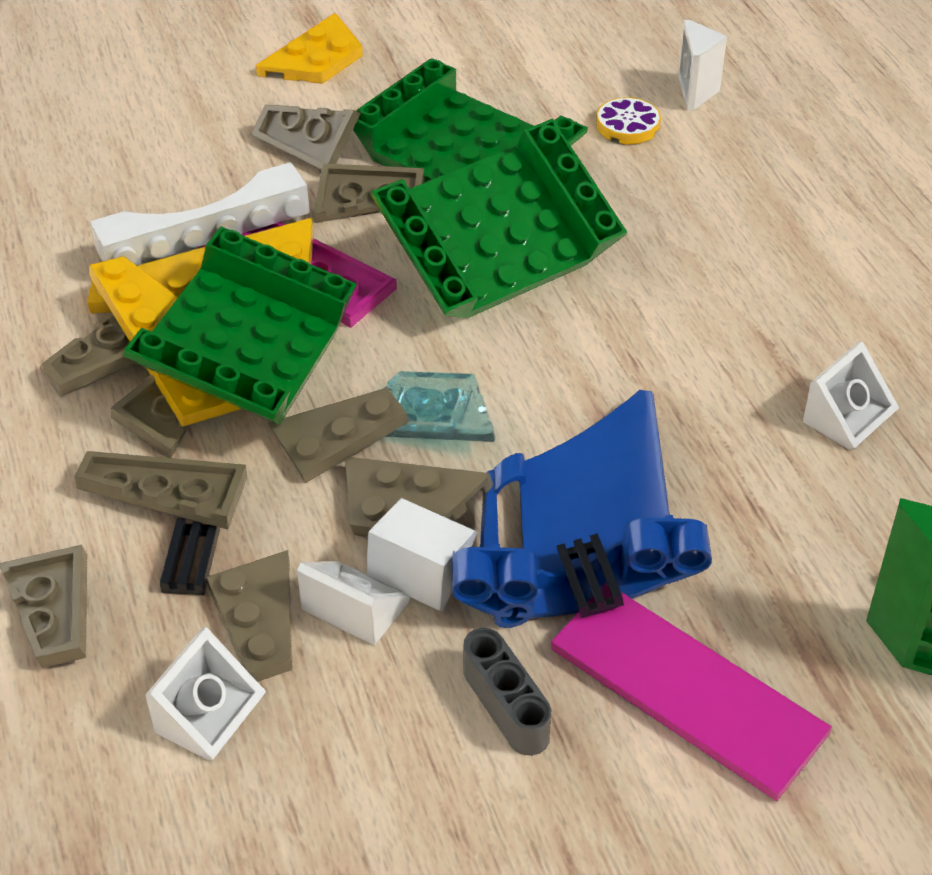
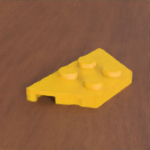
M333 13L257 63V76L266 78L270 71L284 73V80H305L311 83L323 84L363 56L362 44L342 19Z

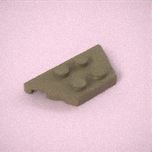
M347 457L345 460L349 525L354 535L368 536L370 529L401 498L452 521H456L467 511L465 503L479 490L487 493L493 486L490 474L484 472Z

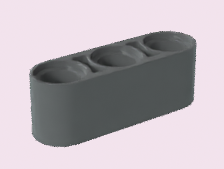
M479 628L468 633L463 644V673L465 679L510 746L516 752L523 755L533 756L540 754L550 743L552 709L549 702L497 631L490 628Z

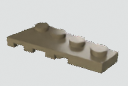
M95 451L86 452L75 474L76 488L79 490L227 530L231 524L247 479L245 464Z

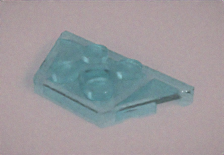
M399 371L388 381L385 388H389L406 411L410 422L385 437L495 441L493 424L490 422L486 405L480 394L474 374Z

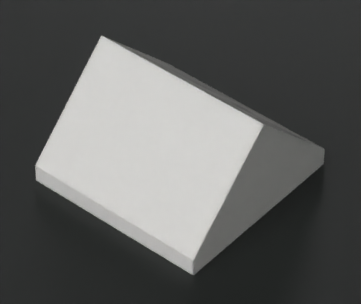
M684 20L678 70V77L687 111L695 110L720 91L727 41L726 35L692 20Z
M863 341L856 343L810 383L803 423L848 450L855 449L899 409Z
M401 498L368 532L367 576L443 612L452 592L453 551L457 552L462 548L472 547L478 532Z
M340 561L300 562L297 569L302 610L374 646L410 600V595L367 576V574Z
M204 627L201 628L145 696L154 732L209 761L215 758L266 691L211 631Z

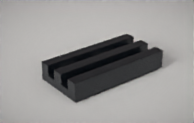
M177 518L160 580L162 593L205 594L207 576L210 574L220 527L203 525V523L194 520L192 524H186L185 518ZM187 535L189 536V539L187 542L178 581L176 583L174 582V579L179 564L185 537ZM204 536L206 539L195 583H188L199 538Z
M598 533L590 535V542L583 543L580 538L573 540L574 547L566 548L565 543L556 546L581 618L624 605L622 593ZM589 554H595L611 598L604 599L590 563ZM579 558L595 603L587 605L571 560Z

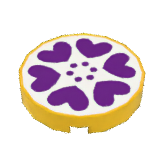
M632 97L615 98L602 104L596 113L597 131L608 140H611V137L618 138L619 143L626 145L640 144L655 137V132L659 131L661 126L659 110L652 103L643 99Z

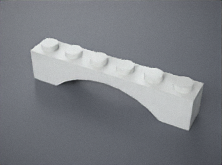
M289 162L259 171L250 182L237 192L201 208L166 214H141L123 211L90 221L95 247L102 262L125 256L136 266L206 245L220 226L242 234L308 214L310 212L307 184L293 164Z

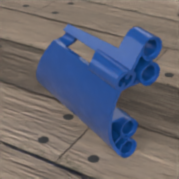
M638 390L618 408L585 431L540 455L525 460L522 453H515L503 459L493 470L487 471L491 476L493 486L487 493L483 492L480 547H467L457 552L453 551L452 593L460 602L493 615L495 624L503 628L519 626L530 618L578 613L579 610L556 546L565 543L566 548L574 547L573 540L580 538L583 543L590 542L589 536L598 533L620 591L631 599L663 585L699 574L709 568L712 564V555L707 524L705 525L696 519L674 518L669 512L656 408L652 391ZM518 481L523 548L500 547L498 537L497 494L507 484ZM592 553L588 557L601 588L605 580L595 554ZM579 558L571 560L586 602H588L593 595Z

